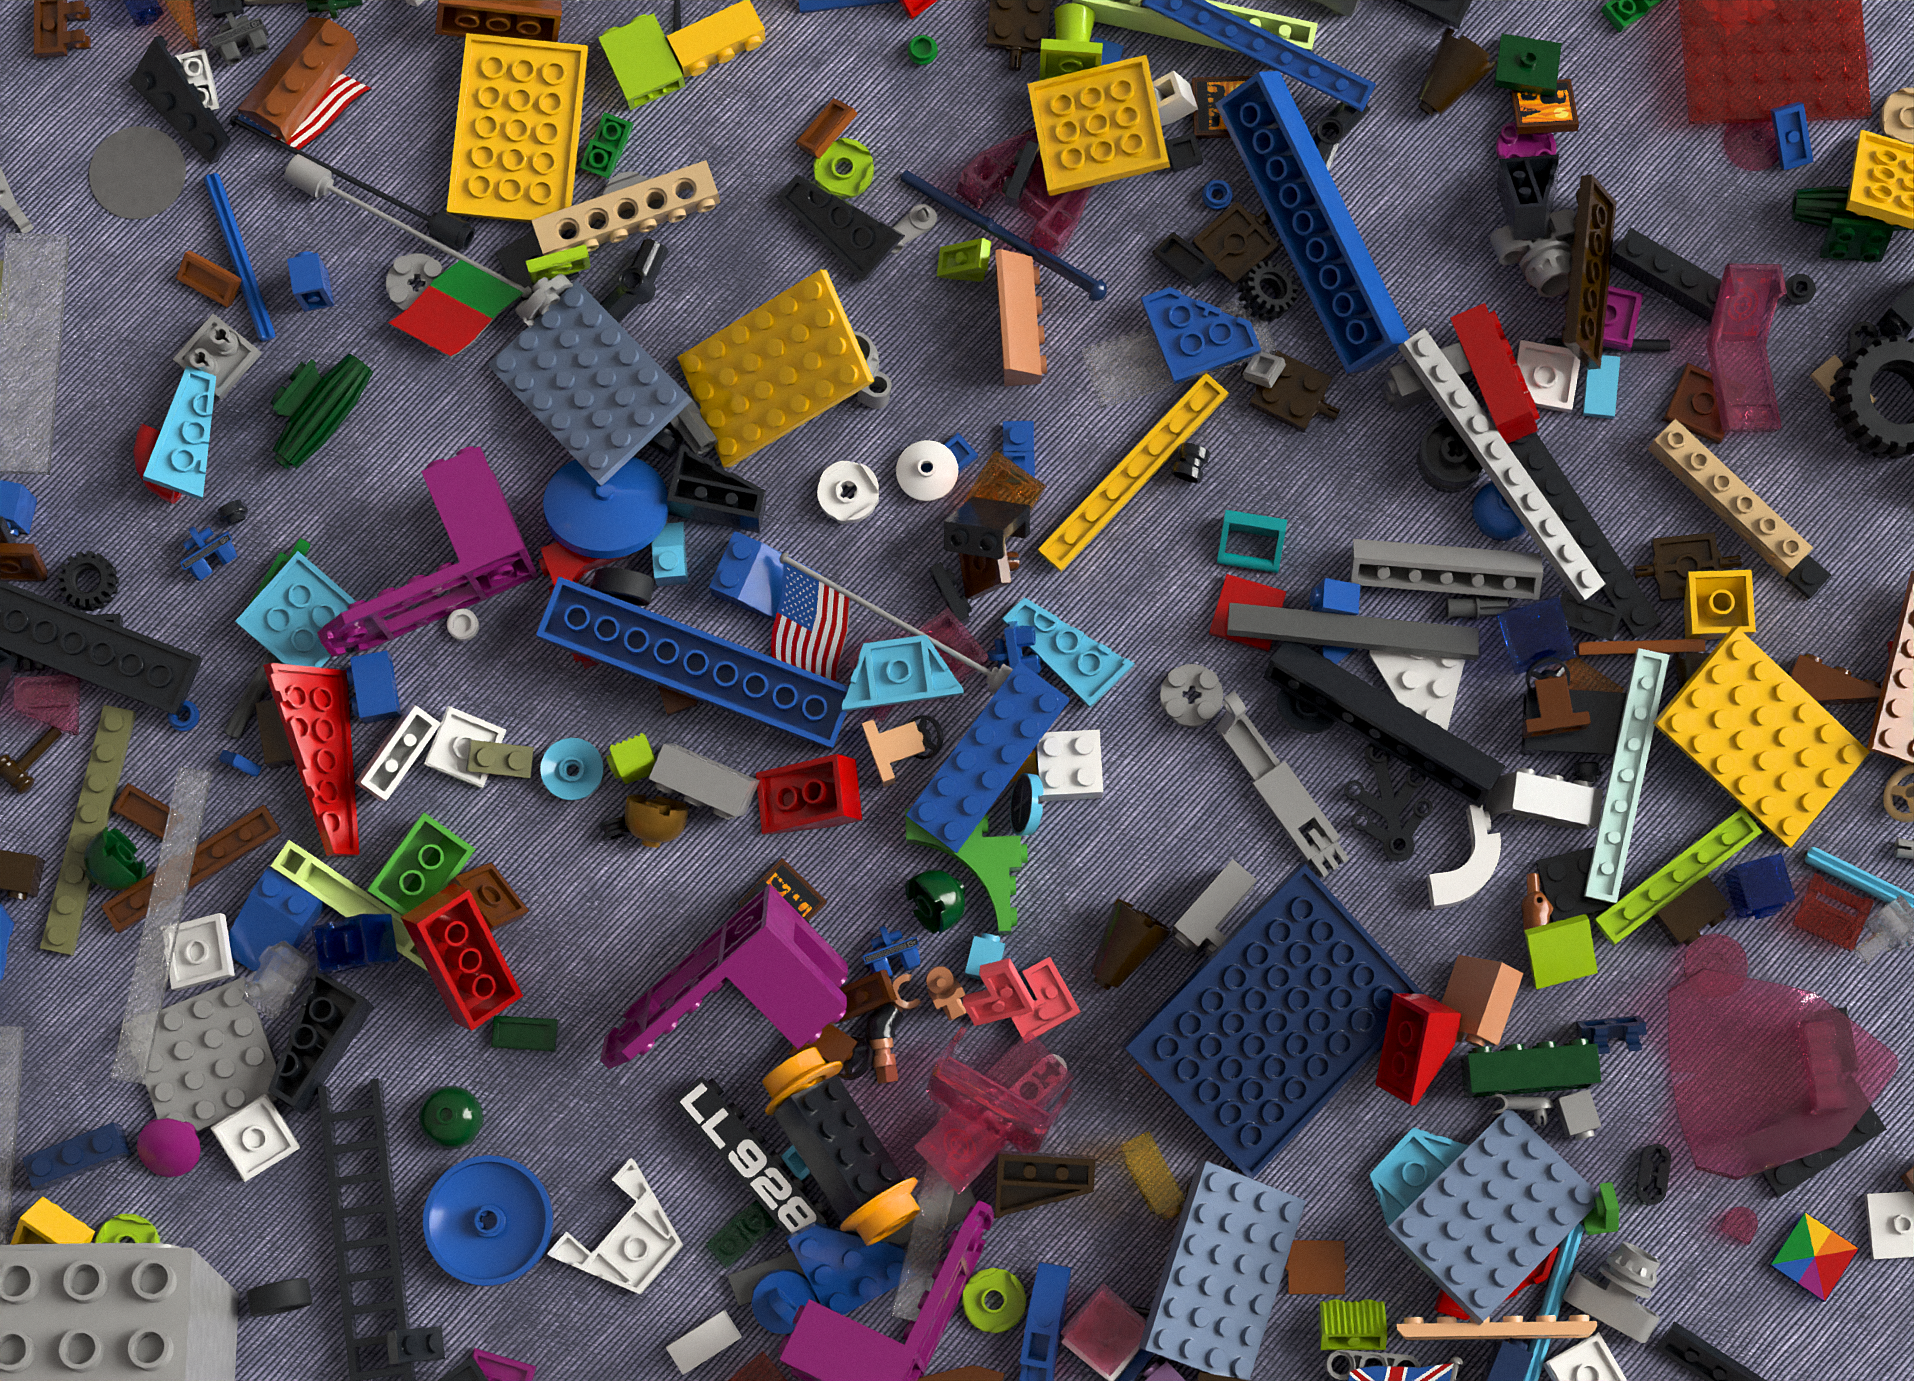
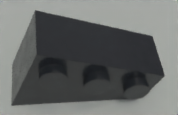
M1559 154L1498 159L1497 192L1513 240L1529 241L1534 238L1545 237L1558 186Z
M681 444L667 497L668 515L760 533L766 508V491L733 472L730 474L715 465V462L699 457Z

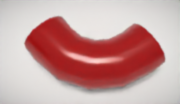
M141 423L133 448L136 471L148 490L164 501L175 504L182 493L143 480L144 472L161 431Z

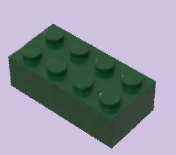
M1574 1039L1559 1047H1556V1041L1536 1043V1046H1532V1049H1524V1044L1505 1045L1504 1048L1496 1052H1492L1491 1046L1472 1048V1051H1468V1054L1460 1060L1464 1098L1489 1097L1495 1094L1514 1095L1593 1088L1602 1082L1598 1044H1588V1039Z

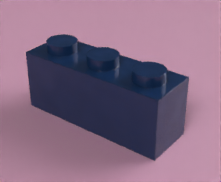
M112 1122L25 1156L22 1159L32 1188L44 1190L132 1156V1152L123 1126Z

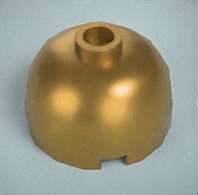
M646 794L627 796L625 822L632 835L642 839V845L658 848L661 842H670L676 839L684 830L689 807H686L685 803L662 796H656V799L645 800Z

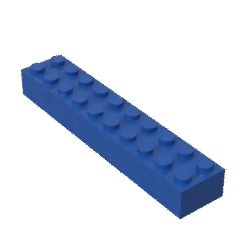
M1280 71L1256 73L1216 102L1215 105L1346 373L1368 371L1399 351L1398 346L1408 340L1410 335Z
M562 577L557 579L536 633L537 640L832 751L847 713V711L842 710V703L845 700L849 686Z

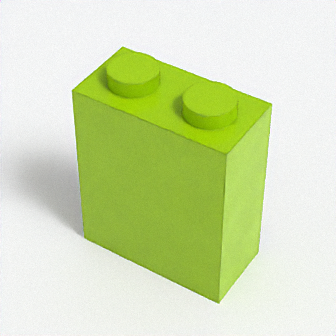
M654 13L648 16L645 14L639 15L630 24L620 28L617 26L609 28L602 36L598 37L602 51L630 111L686 87L682 72Z

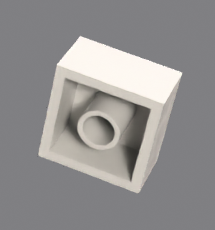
M1100 729L1046 732L1036 745L1038 777L1042 781L1044 791L1043 796H1039V802L1102 798L1103 779Z

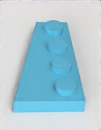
M186 366L147 464L143 480L203 501L216 376Z
M1025 597L1002 618V622L1007 627V623L1011 621H1017L1018 626L1035 627L1036 644L1027 647L1035 655H1039V659L1089 709L1135 665L1134 662L1121 657L1102 643L1094 641L1084 635L1082 631L1069 626L1059 620L1057 616Z

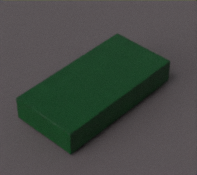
M495 1015L493 1018L491 1047L497 1049L556 1052L558 1020Z

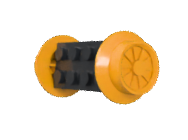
M809 1048L780 1064L763 1079L762 1084L772 1098L765 1109V1113L776 1117L843 1222L840 1225V1230L843 1232L857 1230L866 1246H870L890 1236L921 1212L920 1207L911 1195L918 1180L915 1177L905 1180L838 1077L837 1074L843 1067L840 1061L826 1063L817 1048Z

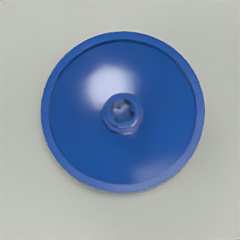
M632 457L602 486L575 459L560 468L550 479L543 497L544 518L552 536L570 551L591 558H618L643 549L660 534L668 518V492L663 479L654 468L636 457Z
M485 1155L472 1157L448 1169L434 1184L424 1207V1237L435 1261L451 1276L478 1286L506 1284L525 1275L544 1255L553 1231V1209L550 1197L538 1177L522 1164L501 1156Z

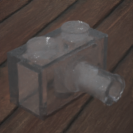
M1902 895L1886 903L1863 923L1871 935L1853 950L1863 963L1868 964L1870 960L1884 949L1888 953L1896 948L1901 952L1906 947L1908 948L1914 944V909Z
M284 940L273 947L269 945L259 957L261 965L247 979L245 994L242 997V1000L271 1020L287 1011L314 963L312 959Z

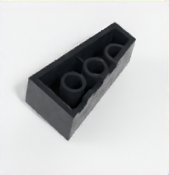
M313 967L310 975L311 981L307 992H304L301 999V1008L295 1024H292L288 1034L290 1037L285 1051H282L268 1088V1092L302 1115H304L317 1095L318 1087L323 1086L374 1009V1006L365 997Z

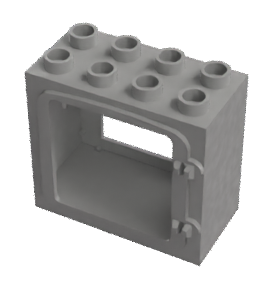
M163 1243L0 1245V1381H235L239 1293L193 1248H180L179 1246Z

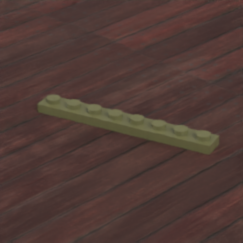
M103 705L40 945L42 950L74 956L92 883L85 875L84 851L89 841L108 826L111 808L114 803L137 714L135 711Z

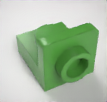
M1613 1183L1599 1184V1197L1594 1198L1595 1207L1582 1219L1587 1235L1616 1232L1619 1228V1205Z

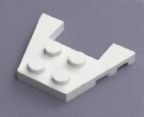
M630 1158L612 1178V1181L636 1201L634 1206L593 1253L566 1231L547 1254L559 1261L642 1294L683 1247V1243L637 1163Z

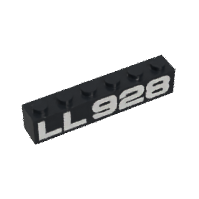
M701 1075L672 1100L787 1236L814 1221L826 1225L829 1224L824 1219L829 1213L817 1199L811 1203L803 1194L807 1190L806 1186L795 1175L791 1179L782 1170L787 1164L775 1150L769 1154L761 1145L766 1141L754 1126L749 1130L740 1121L745 1115L734 1102L727 1105L720 1095L724 1091L713 1078L706 1081Z

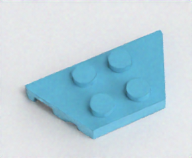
M927 635L863 643L857 666L850 680L848 692L842 703V710L851 711L964 695V690Z
M1413 1127L1368 1175L1387 1227L1469 1145L1452 1141V1139L1443 1136H1436Z

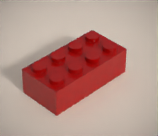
M1483 303L1450 317L1496 428L1506 444L1539 431L1535 420L1540 419V415L1495 310L1489 312L1486 304Z
M452 883L400 917L456 1024L472 1031L523 997L469 889Z

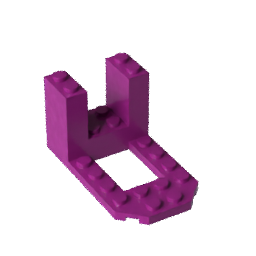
M473 446L465 447L456 453L457 456L446 461L444 459L435 460L427 465V469L421 471L459 559V563H445L436 568V572L431 575L412 577L406 582L407 585L396 590L394 587L380 591L375 599L368 602L360 600L350 604L347 607V611L340 613L317 632L321 644L332 657L345 654V649L351 647L355 648L356 653L370 650L447 617L457 609H465L539 577L493 470L490 469L480 446L476 448ZM450 589V593L440 598L434 596ZM422 601L421 606L412 610L406 608ZM392 614V618H391V619H389V620H385V619H384L385 616H388V615Z
M768 884L629 1006L622 1015L626 1019L625 1023L619 1030L613 1027L605 1036L600 1061L608 1069L632 1060L638 1053L641 1056L646 1054L655 1044L654 1039L661 1033L664 1035L670 1033L679 1023L677 1019L685 1012L688 1014L693 1013L703 1002L702 997L709 991L712 993L717 992L727 981L725 977L797 1049H800L805 1043L811 1045L822 1034L821 1030L828 1023H837L846 1013L847 996L839 988L847 980L848 963L771 884ZM715 958V960L706 967V965ZM690 979H692L686 986L683 987V985H684L687 981H689ZM668 999V1001L662 1007H660V1005Z
M979 1200L975 1207L970 1206L960 1231L954 1230L946 1246L949 1249L945 1262L939 1260L932 1274V1278L935 1279L931 1291H924L917 1308L921 1310L916 1322L911 1320L903 1334V1339L907 1340L905 1345L810 1299L806 1306L800 1305L793 1319V1323L796 1326L791 1337L786 1335L778 1350V1353L781 1354L779 1360L783 1365L792 1368L790 1374L793 1378L800 1381H917L918 1378L923 1377L983 1252L986 1243L982 1239L984 1229L989 1231L995 1218L991 1205Z

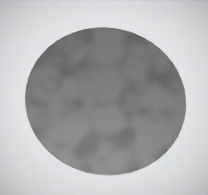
M144 126L125 128L106 138L95 151L89 169L90 186L98 202L114 215L128 219L152 217L167 209L181 193L186 178L185 159L177 143L164 132Z

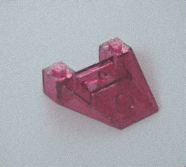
M1036 127L980 152L962 171L955 192L978 209L996 192L1005 197V194L1002 193V188L1007 176L1013 177L1017 166H1014L1013 163L1018 149H1024L1028 140L1039 144ZM1041 153L1018 207L1038 221L1029 243L1037 248L1042 247L1059 257L1070 245L1092 186L1050 196L1047 189Z

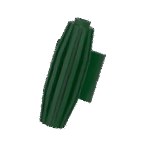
M1827 186L1796 189L1794 191L1791 212L1792 220L1828 229L1820 250V258L1859 260L1866 263L1882 262L1893 232L1913 230L1900 225H1891L1883 220L1870 216H1861L1853 211L1846 210L1849 187Z
M352 354L345 356L322 378L315 367L316 362L311 359L307 365L301 361L290 375L291 385L287 389L282 385L271 399L270 404L273 407L270 413L274 417L276 415L290 417L272 449L276 454L273 459L286 470H289L291 466L295 469L299 468L319 450L359 400L373 371Z

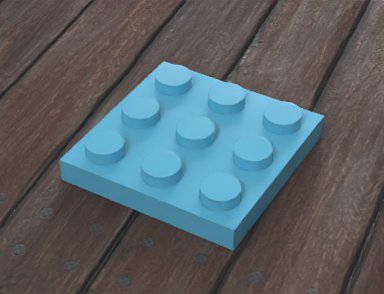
M297 551L236 619L235 623L283 664L321 668L331 655L321 644L317 632L340 613L347 611V607L356 601Z

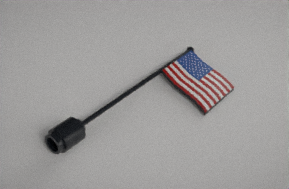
M341 73L287 143L243 114L240 116L233 115L230 118V124L233 127L238 125L295 155L299 154L330 170L334 175L427 221V228L430 229L429 236L451 248L466 250L471 244L475 235V228L470 226V222L444 209L438 213L434 212L429 216L301 151L324 134L352 103L372 90L370 87Z

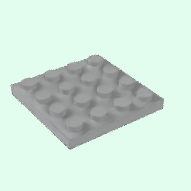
M245 977L124 1024L158 1119L170 1118L181 1122H190L196 1128V1133L211 1128L212 1125L265 1093L268 1094L272 1102L278 1101L277 1098L268 1092L277 1067V1061Z

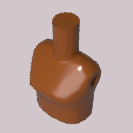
M1537 873L1526 874L1527 895L1521 903L1523 932L1527 929L1549 924V917L1553 911L1552 904L1540 892L1539 874Z

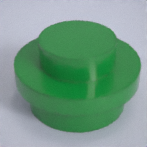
M919 35L909 42L907 52L913 63L928 65L937 57L938 47L931 37Z

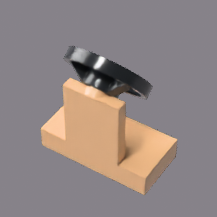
M929 715L916 716L907 724L880 734L874 719L862 723V729L883 787L896 783L891 763L911 756L918 759L933 758L939 753L943 745L944 736L941 725L935 718ZM921 719L917 727L915 722ZM927 720L930 721L936 729V745L931 741L930 731L926 729ZM925 746L933 750V752L927 756L919 754L925 752Z

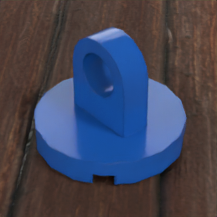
M776 1269L768 1272L758 1280L753 1288L751 1304L753 1314L762 1327L773 1333L787 1334L792 1333L796 1326L793 1323V1319L800 1305L806 1306L809 1299L816 1302V1298L806 1276L792 1269Z

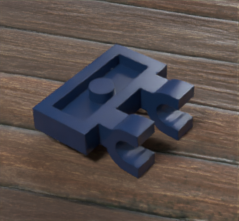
M1640 1015L1576 1021L1578 1036L1581 1039H1588V1044H1598L1599 1054L1610 1053V1048L1607 1044L1608 1038H1618L1619 1041H1625L1629 1052L1641 1051L1642 1044L1640 1043L1639 1036L1647 1035L1646 1022Z

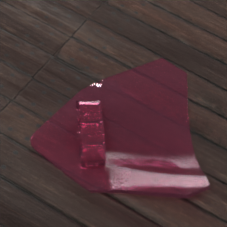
M1707 968L1700 969L1668 990V1047L1672 1086L1680 1125L1696 1170L1733 1180H1740L1838 1146L1863 1116L1898 1068L1896 1054L1814 992Z

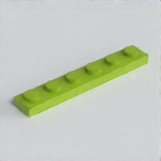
M1742 807L1597 917L1593 922L1611 945L1614 946L1760 835L1762 831Z

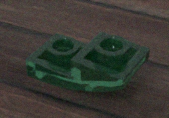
M756 1199L733 1218L726 1227L706 1242L705 1246L726 1270L769 1233L777 1223Z

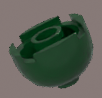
M108 827L102 829L89 841L84 851L85 875L88 880L94 885H100L102 888L111 891L128 889L145 878L147 870L144 860L138 863L134 855L138 851L136 846L125 834L116 828L108 831Z
M937 869L922 872L907 880L905 885L907 900H914L918 909H914L913 913L925 929L932 934L937 932L941 934L959 922L965 910V888L959 879L953 878L950 874Z
M456 1085L442 1086L430 1092L423 1100L419 1110V1126L425 1138L433 1145L446 1150L461 1149L471 1144L484 1122L483 1108L478 1098L467 1089Z

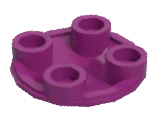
M1514 121L1502 127L1496 140V153L1499 159L1556 155L1557 144L1552 133L1517 134Z
M170 1118L150 1120L139 1134L137 1141L139 1158L146 1168L157 1175L166 1177L182 1176L191 1171L199 1160L201 1148L199 1139L196 1136V1128L187 1121L181 1122Z

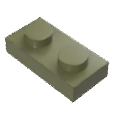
M470 740L466 772L530 779L534 747Z

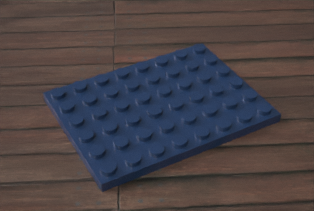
M1300 863L1122 1045V1048L1244 1176L1254 1179L1383 1045L1393 993H1424L1304 863Z

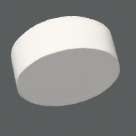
M457 609L449 615L447 629L454 639L468 641L478 633L479 621L472 611Z

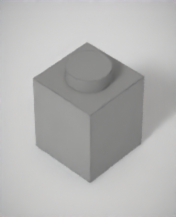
M1590 1089L1564 1096L1554 1101L1566 1138L1575 1136L1576 1141L1595 1136L1593 1130L1601 1127V1123Z

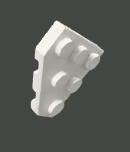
M1369 650L1368 656L1384 679V683L1393 698L1447 730L1465 660Z

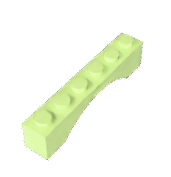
M288 840L272 863V868L428 972L400 918L402 915Z

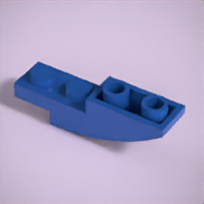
M1039 1262L1020 1357V1364L1022 1365L1019 1381H1054L1060 1333L1063 1331L1072 1267Z

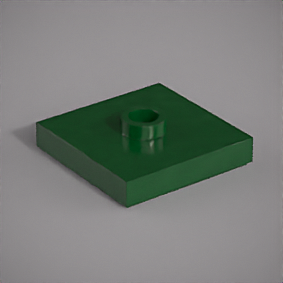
M1501 33L1494 87L1555 96L1562 43Z

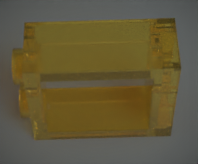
M1147 1131L1120 1145L1118 1151L1153 1218L1156 1219L1161 1216L1163 1221L1179 1214L1182 1211L1180 1206L1186 1200L1150 1132Z

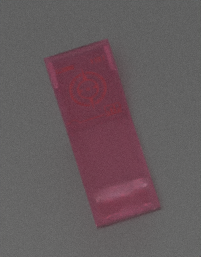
M1729 263L1725 266L1706 343L1723 432H1776L1782 428L1766 349L1777 301L1780 297L1787 294L1781 264Z
M1028 1031L941 1117L914 1148L960 1194L1001 1149L1074 1076Z

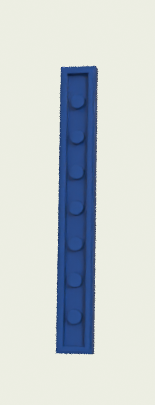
M1144 0L1142 3L1143 6L1280 71L1363 112L1376 86V83L1205 0Z

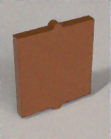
M1293 1240L1288 1256V1264L1285 1265V1270L1288 1271V1294L1345 1295V1271L1348 1269V1266L1345 1264V1241Z

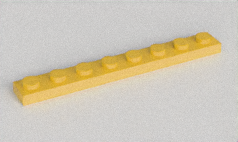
M1205 373L1041 545L1038 553L1061 573L1179 449L1181 444L1228 397L1229 392Z

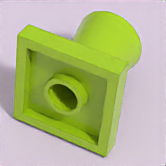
M1068 3L1060 5L1054 10L1056 39L1042 38L1039 81L1101 66L1103 43L1090 42L1096 19V13L1093 9L1083 4Z

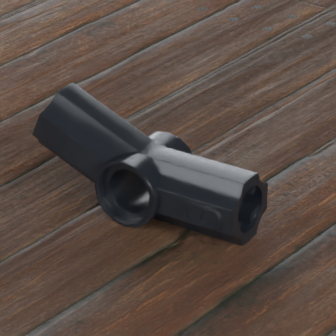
M1341 102L1317 125L1313 140L1328 171H1330L1341 141L1370 112L1367 104L1363 112ZM1332 129L1336 132L1337 137L1331 140L1326 139L1321 131Z
M648 238L643 240L631 267L626 268L620 274L619 285L600 303L618 323L638 304L648 303L655 296L656 287L654 282L669 252L666 246Z

